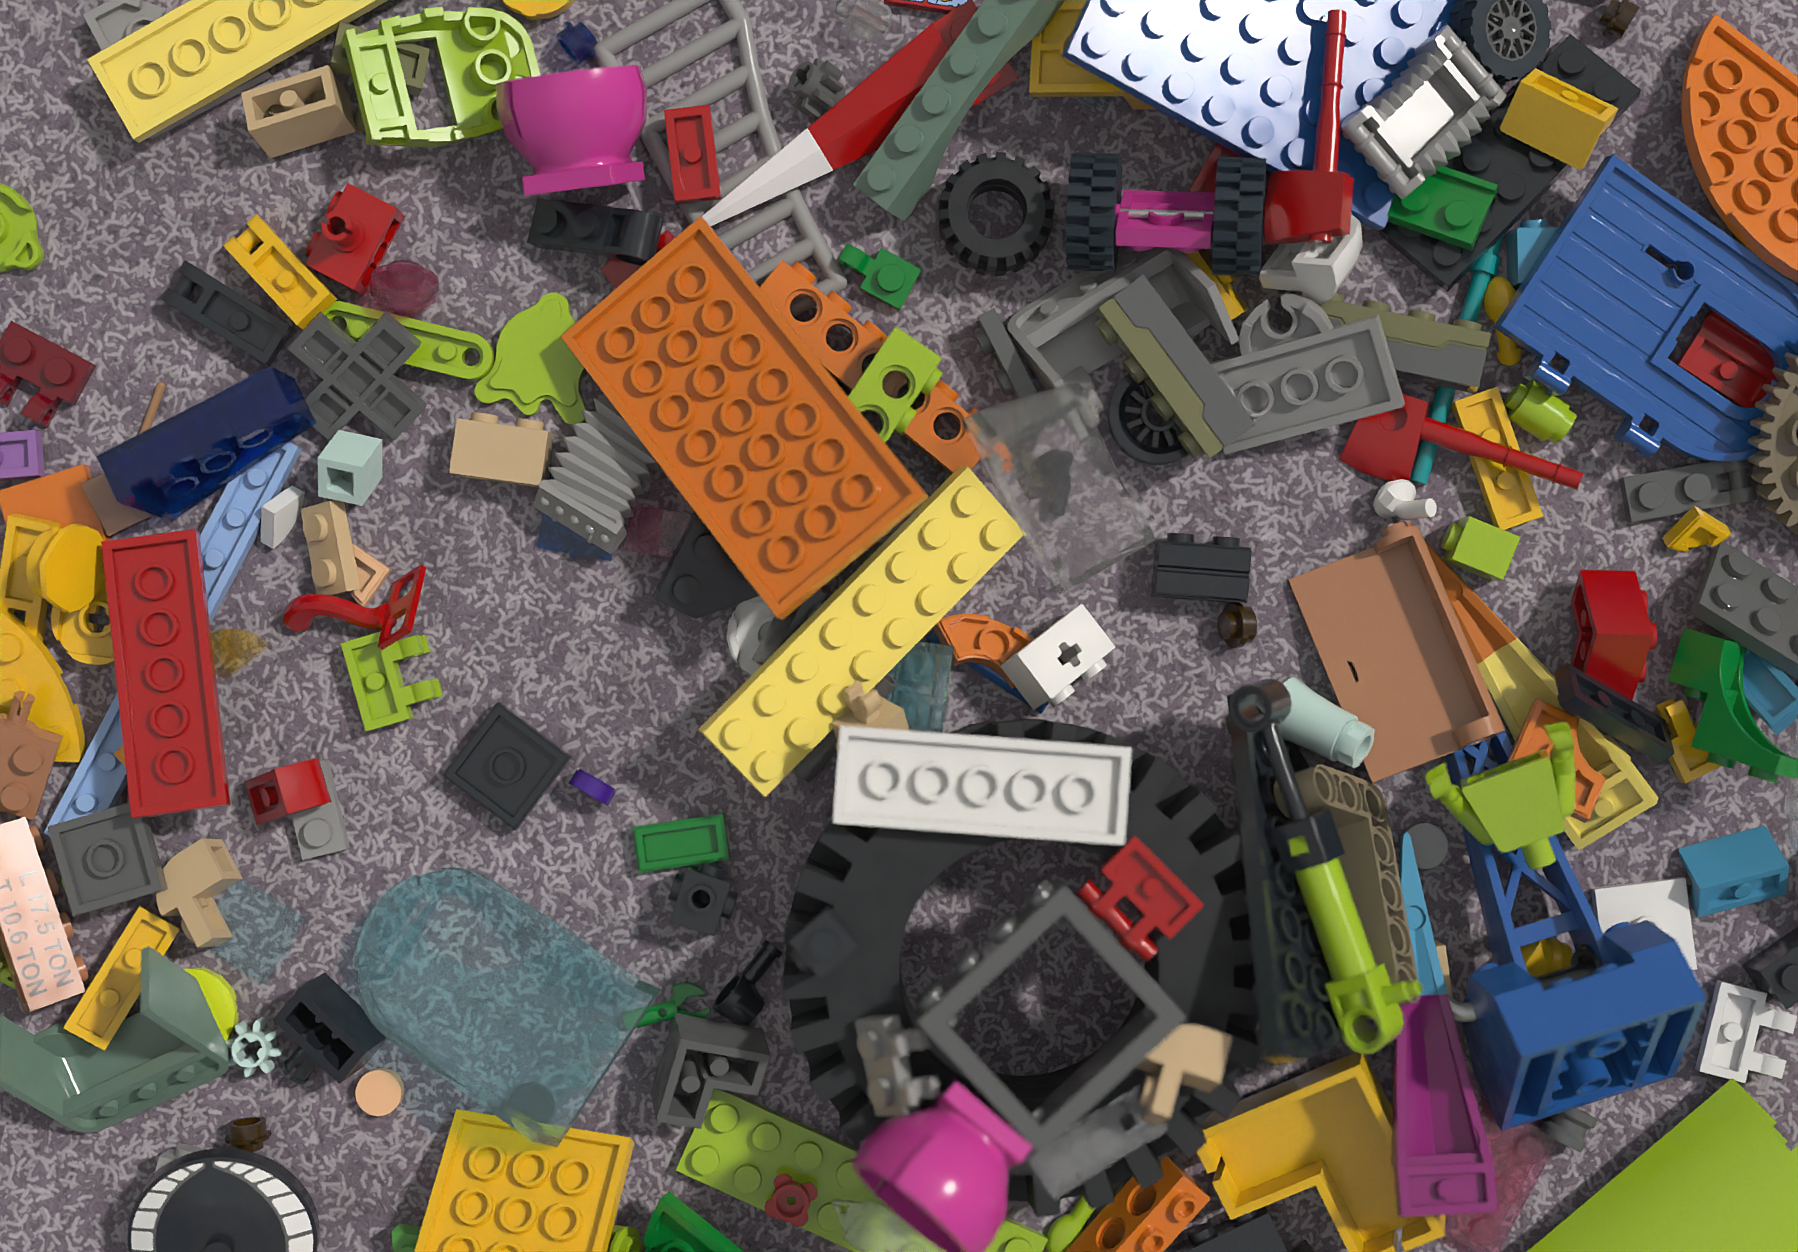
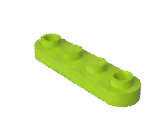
M335 301L323 314L332 322L338 318H344L347 322L344 332L357 342L384 312L342 301ZM389 313L421 341L419 348L403 365L468 381L483 379L494 366V350L491 344L480 335ZM471 350H477L480 354L479 362L474 366H467L465 363L466 353Z

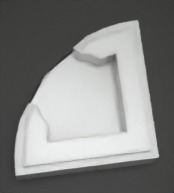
M291 486L261 506L260 538L263 544L274 549L289 534L302 509L305 492Z

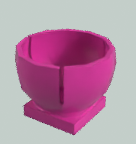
M629 65L577 70L496 83L497 110L506 138L533 167V174L522 177L525 196L645 180L643 162H634L630 157L647 121V88L641 66Z
M955 1082L941 1092V1096L936 1097L928 1108L890 1117L864 1140L852 1160L854 1172L869 1190L875 1192L874 1195L893 1213L930 1243L944 1252H984L992 1244L1006 1218L1007 1169L1020 1164L1033 1147L959 1083Z

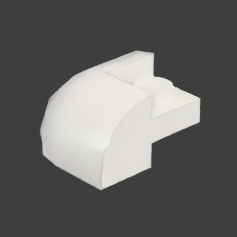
M1351 214L1350 234L1332 237V243L1312 244L1308 241L1280 244L1260 270L1259 279L1262 287L1300 291L1305 298L1311 299L1317 305H1322L1331 299L1354 268L1362 249L1360 221Z

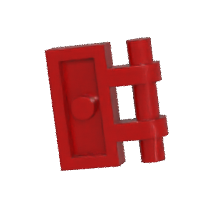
M1135 835L1100 868L1113 882L1105 891L1101 892L1088 880L1076 892L1088 905L1087 909L1097 920L1102 919L1119 936L1117 942L1127 952L1133 950L1144 962L1148 961L1158 950L1146 937L1155 926L1171 939L1204 906ZM1124 895L1144 913L1134 923L1115 906Z

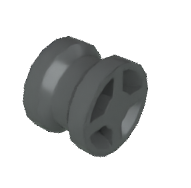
M1573 1108L1552 1115L1550 1120L1543 1122L1540 1131L1578 1152H1582L1585 1146L1584 1136L1587 1130L1595 1127L1598 1119L1579 1108Z

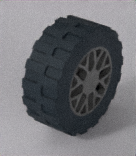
M1458 0L1452 6L1449 13L1451 17L1450 22L1447 23L1448 26L1462 42H1466L1468 50L1484 69L1493 75L1492 78L1496 83L1524 78L1525 75L1531 73L1535 68L1537 69L1536 66L1542 63L1546 57L1545 52L1550 46L1551 41L1549 38L1550 30H1552L1551 21L1548 18L1549 10L1542 0Z

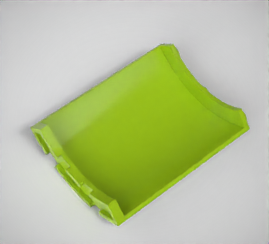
M1732 1078L1527 1252H1798V1145L1791 1151L1785 1145L1788 1141L1773 1127L1777 1122Z

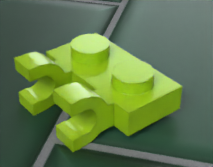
M381 631L340 643L365 731H372L413 719L410 705L443 696L438 678L405 686L398 661L431 652L426 635H414L398 640L384 650L377 647Z

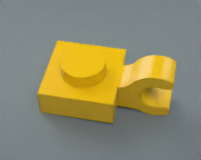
M1670 698L1655 705L1660 717L1666 720L1667 727L1672 734L1670 738L1675 754L1669 757L1668 760L1679 782L1686 784L1721 767L1706 761L1708 752L1691 747L1698 723L1693 725L1688 709L1682 699L1674 701L1673 698Z

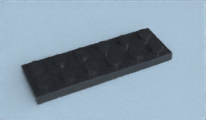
M1571 34L1537 68L1619 108L1612 124L1639 98L1641 91L1640 88ZM1517 89L1480 126L1482 131L1470 137L1472 142L1459 148L1461 154L1447 160L1448 164L1444 166L1498 185L1496 196L1493 198L1472 251L1389 222L1386 223L1385 228L1380 230V235L1446 292L1571 167L1500 130L1502 121Z

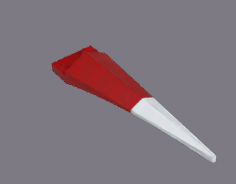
M968 0L928 26L702 217L710 226H713L877 151L978 10L973 0ZM1009 61L990 80L971 107L980 104L1019 79Z

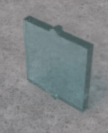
M242 879L230 887L220 904H216L233 937L219 946L208 948L266 983L283 955L290 954L291 948L289 945L306 920V917Z

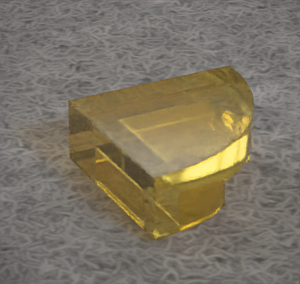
M228 628L211 633L213 653L230 674H236L270 646L259 635L242 629Z

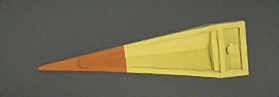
M1425 541L1485 684L1516 742L1532 702L1536 698L1564 710L1557 699L1558 690L1555 677ZM1582 718L1579 719L1576 734L1580 752L1589 766L1604 776L1606 780L1587 822L1584 823L1571 816L1563 819L1564 832L1579 851L1658 802V796L1631 762V757L1610 735H1604L1594 725Z

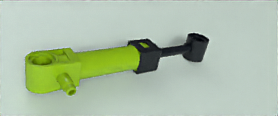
M1271 678L1262 679L1241 686L1233 692L1228 705L1229 715L1233 723L1241 730L1260 732L1290 818L1289 821L1271 829L1286 874L1295 873L1332 980L1326 983L1325 987L1336 1015L1341 1035L1345 1043L1352 1050L1361 1054H1371L1381 1049L1400 1034L1404 1020L1398 1003L1421 995L1423 987L1417 980L1391 984L1384 963L1375 964L1338 859L1339 856L1345 854L1331 811L1325 809L1308 814L1277 726L1290 714L1292 706L1291 695L1286 686L1280 681ZM1256 695H1258L1265 704L1264 715H1262L1256 708ZM1366 1016L1371 1017L1376 1022L1378 1033L1368 1026Z

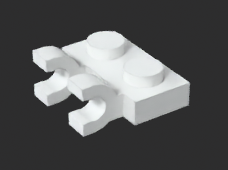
M1717 980L1695 1069L1727 1079L1733 1078L1735 1081L1742 1083L1746 1082L1748 1070L1782 1079L1786 1060L1753 1050L1760 1025L1793 1034L1797 1015L1764 1006L1767 997L1765 992Z

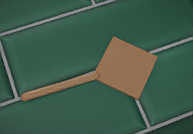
M164 382L156 384L130 461L81 483L107 536L162 512L138 464L166 388Z

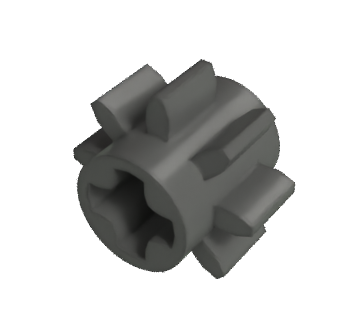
M816 58L813 63L809 61L803 62L794 70L789 80L790 91L797 95L791 102V105L804 115L808 116L811 114L818 119L821 113L825 114L845 97L844 85L838 82L843 72L828 60L823 63Z

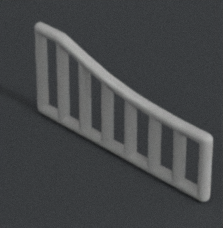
M673 0L597 43L592 50L593 56L600 68L620 66L614 55L711 0ZM719 0L730 19L729 21L642 70L646 88H649L737 38L741 60L740 67L664 109L711 105L746 85L752 112L714 133L716 153L757 131L765 157L721 181L722 199L782 150L767 103L751 20L740 0ZM663 110L652 117H649L647 114V121L642 129L640 138L674 196L669 150L659 135L666 130ZM798 187L783 193V199L718 235L728 249L731 250L792 215L803 240L748 270L749 275L759 286L764 283L782 260L789 266H792L795 261L800 263L813 256L826 278L814 285L818 290L827 296L831 290L839 293L847 286V279L825 242ZM722 199L679 204L691 225L696 219L703 216L704 212L714 207ZM800 297L791 304V315L795 318L816 306V304L810 298Z

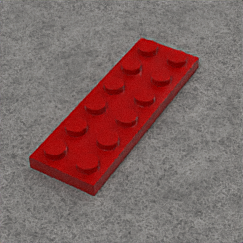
M196 529L102 541L131 818L141 819L231 806L200 534Z

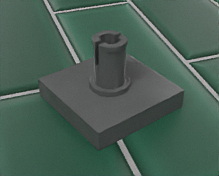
M130 802L48 826L73 916L168 889L148 818H131Z

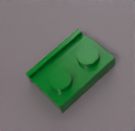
M1443 166L1436 169V174L1426 177L1423 183L1403 199L1395 194L1387 213L1389 216L1387 222L1472 251L1493 198L1496 196L1498 185Z

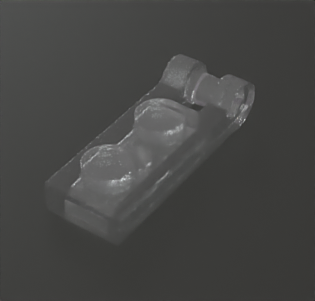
M1142 1085L1129 1090L1069 1128L1041 1155L1036 1151L1027 1155L1029 1162L1053 1200L1061 1197L1142 1144L1156 1139L1168 1129L1169 1126L1166 1122L1159 1127L1141 1121L1145 1108L1144 1105L1138 1103ZM1128 1113H1132L1139 1125L1126 1132L1119 1119Z

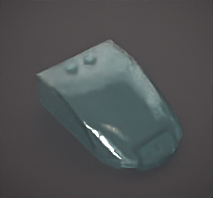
M442 868V870L420 876L416 874L405 879L387 892L366 919L359 935L354 956V967L358 968L360 988L358 997L372 1024L384 1036L530 1141L553 1147L559 1146L661 990L501 884L482 874L462 868Z

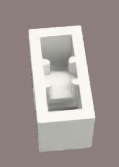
M1080 604L1000 665V667L1033 710L1049 701L1052 707H1055L1075 691L1071 683L1079 676L1084 681H1087L1107 666L1102 658L1112 651L1115 646L1084 605ZM1060 656L1064 663L1061 664L1057 658Z

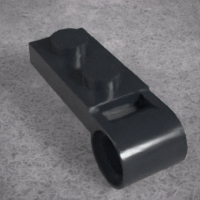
M537 199L527 243L542 249L611 256L630 264L643 266L656 255L664 220L657 215L635 209Z

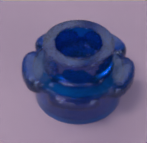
M565 21L563 23L565 28L556 35L562 48L579 65L588 57L590 59L594 58L596 54L593 47L598 42L592 32L582 22L573 26L571 22Z

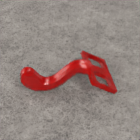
M421 564L394 581L388 602L376 608H366L346 599L324 594H306L296 597L285 607L283 624L287 629L301 633L309 629L312 620L316 616L337 618L359 627L381 630L377 647L384 650L412 632L426 567ZM413 580L409 593L399 599L403 586ZM405 615L402 627L391 635V630L395 627L397 619Z

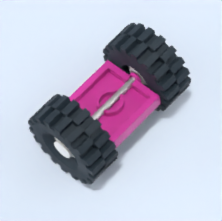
M1072 154L1068 174L1069 184L1067 185L1065 252L1067 253L1066 264L1068 270L1115 272L1119 246H1127L1135 251H1147L1154 247H1169L1184 253H1192L1200 249H1210L1213 232L1212 275L1260 277L1266 158L1218 157L1215 193L1124 190L1121 199V154Z

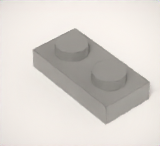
M329 760L320 761L332 802L291 814L302 860L350 848Z

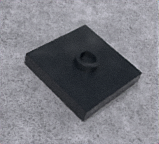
M497 702L442 776L516 831L572 759V756L504 704Z

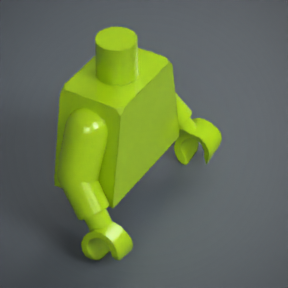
M1565 722L1543 726L1553 744V749L1550 751V759L1546 749L1464 778L1460 780L1461 789L1457 785L1450 783L1446 766L1442 763L1425 774L1431 794L1436 800L1440 798V801L1479 843L1483 845L1495 844L1501 853L1521 848L1530 870L1552 864L1556 861V857L1548 837L1565 831L1563 819L1569 817L1575 809L1576 772L1573 751L1575 745L1570 726Z

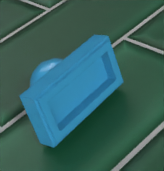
M1747 649L1743 666V686L1747 704L1777 736L1798 719V687L1780 668Z

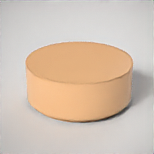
M375 1068L362 1076L357 1083L355 1090L356 1101L359 1107L369 1115H387L400 1105L404 1097L403 1081L391 1069Z

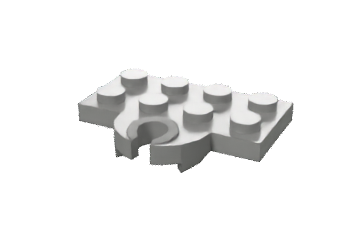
M1284 294L1281 296L1282 307L1290 312L1293 323L1291 329L1282 331L1274 328L1269 321V313L1272 307L1269 301L1266 299L1261 302L1242 323L1239 335L1241 353L1209 362L1255 424V426L1223 448L1224 454L1234 453L1402 408L1405 401L1379 314L1333 327L1326 312L1314 301L1296 294Z

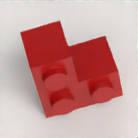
M1580 570L1571 599V607L1579 635L1570 664L1633 701L1638 683H1643L1646 677V658L1649 650H1654L1657 644V627L1655 622H1650L1647 613V592L1640 589L1635 571Z

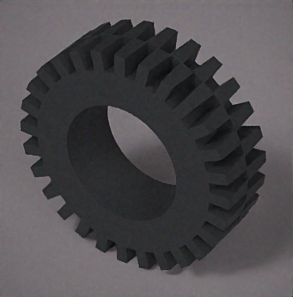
M1019 718L1018 720L985 721L969 724L965 728L949 732L948 734L1131 747L1125 843L1135 835L1204 904L1171 939L1157 926L1146 935L1158 950L1145 962L1144 971L1186 1016L1187 1019L1181 1025H1198L1232 1036L1221 1083L1209 1093L1179 1083L1171 1116L1159 1127L1141 1121L1145 1106L1138 1103L1145 1077L1147 1075L1153 1077V1074L1134 1068L1041 1155L1032 1148L1020 1164L1007 1169L1006 1206L1007 1201L1029 1202L1036 1217L1060 1216V1199L1082 1195L1089 1207L1095 1209L1114 1203L1112 1188L1114 1184L1133 1177L1141 1188L1145 1189L1164 1178L1160 1160L1177 1147L1190 1159L1207 1143L1201 1127L1204 1121L1214 1110L1228 1118L1241 1099L1233 1083L1241 1066L1243 1065L1253 1070L1257 1068L1262 1051L1258 1043V1037L1255 1034L1259 1019V1008L1253 994V984L1256 981L1254 959L1248 946L1251 929L1249 912L1244 903L1246 880L1244 866L1241 862V859H1243L1242 842L1236 833L1224 826L1215 814V811L1218 810L1217 807L1202 791L1183 780L1176 774V769L1127 741L1086 727L1043 719ZM833 817L820 834L807 858L796 885L794 899L786 921L783 944L786 945L785 965L782 973L784 1000H789L792 1015L790 1034L796 1053L804 1052L810 1066L809 1083L821 1104L830 1100L838 1110L840 1130L856 1147L885 1121L894 1116L875 1115L874 1106L868 1095L869 1083L863 1057L858 1049V1034L855 1021L868 1016L899 1015L902 1029L922 1028L917 1023V1015L907 997L900 969L902 941L916 904L926 889L945 869L969 853L998 842L1036 838L833 823ZM1049 840L1083 850L1104 863L1123 846ZM829 904L859 940V946L820 979L814 971L806 975L793 961L789 952L794 947L790 944L789 940L794 932ZM1136 906L1139 917H1141L1144 913ZM1137 995L1127 1018L1114 1035L1147 1006L1139 995ZM929 1035L930 1047L922 1050L907 1051L912 1077L937 1076L940 1092L955 1082L959 1083L1023 1138ZM1098 1050L1078 1063L1050 1073L1027 1076L992 1073L1029 1113H1032ZM935 1098L918 1099L919 1109L928 1108Z

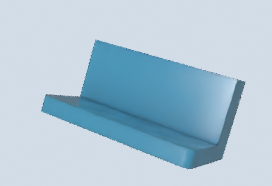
M1765 826L1679 848L1678 857L1692 881L1690 902L1698 918L1786 895L1789 864Z

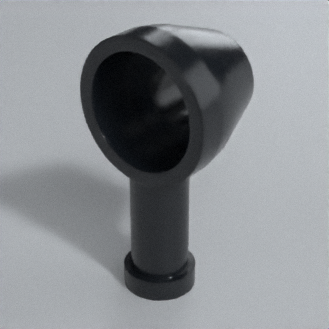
M766 939L761 944L762 948L746 968L736 974L716 997L712 1008L725 1018L748 1025L764 1007L765 1002L755 984L776 958L779 959L783 954Z

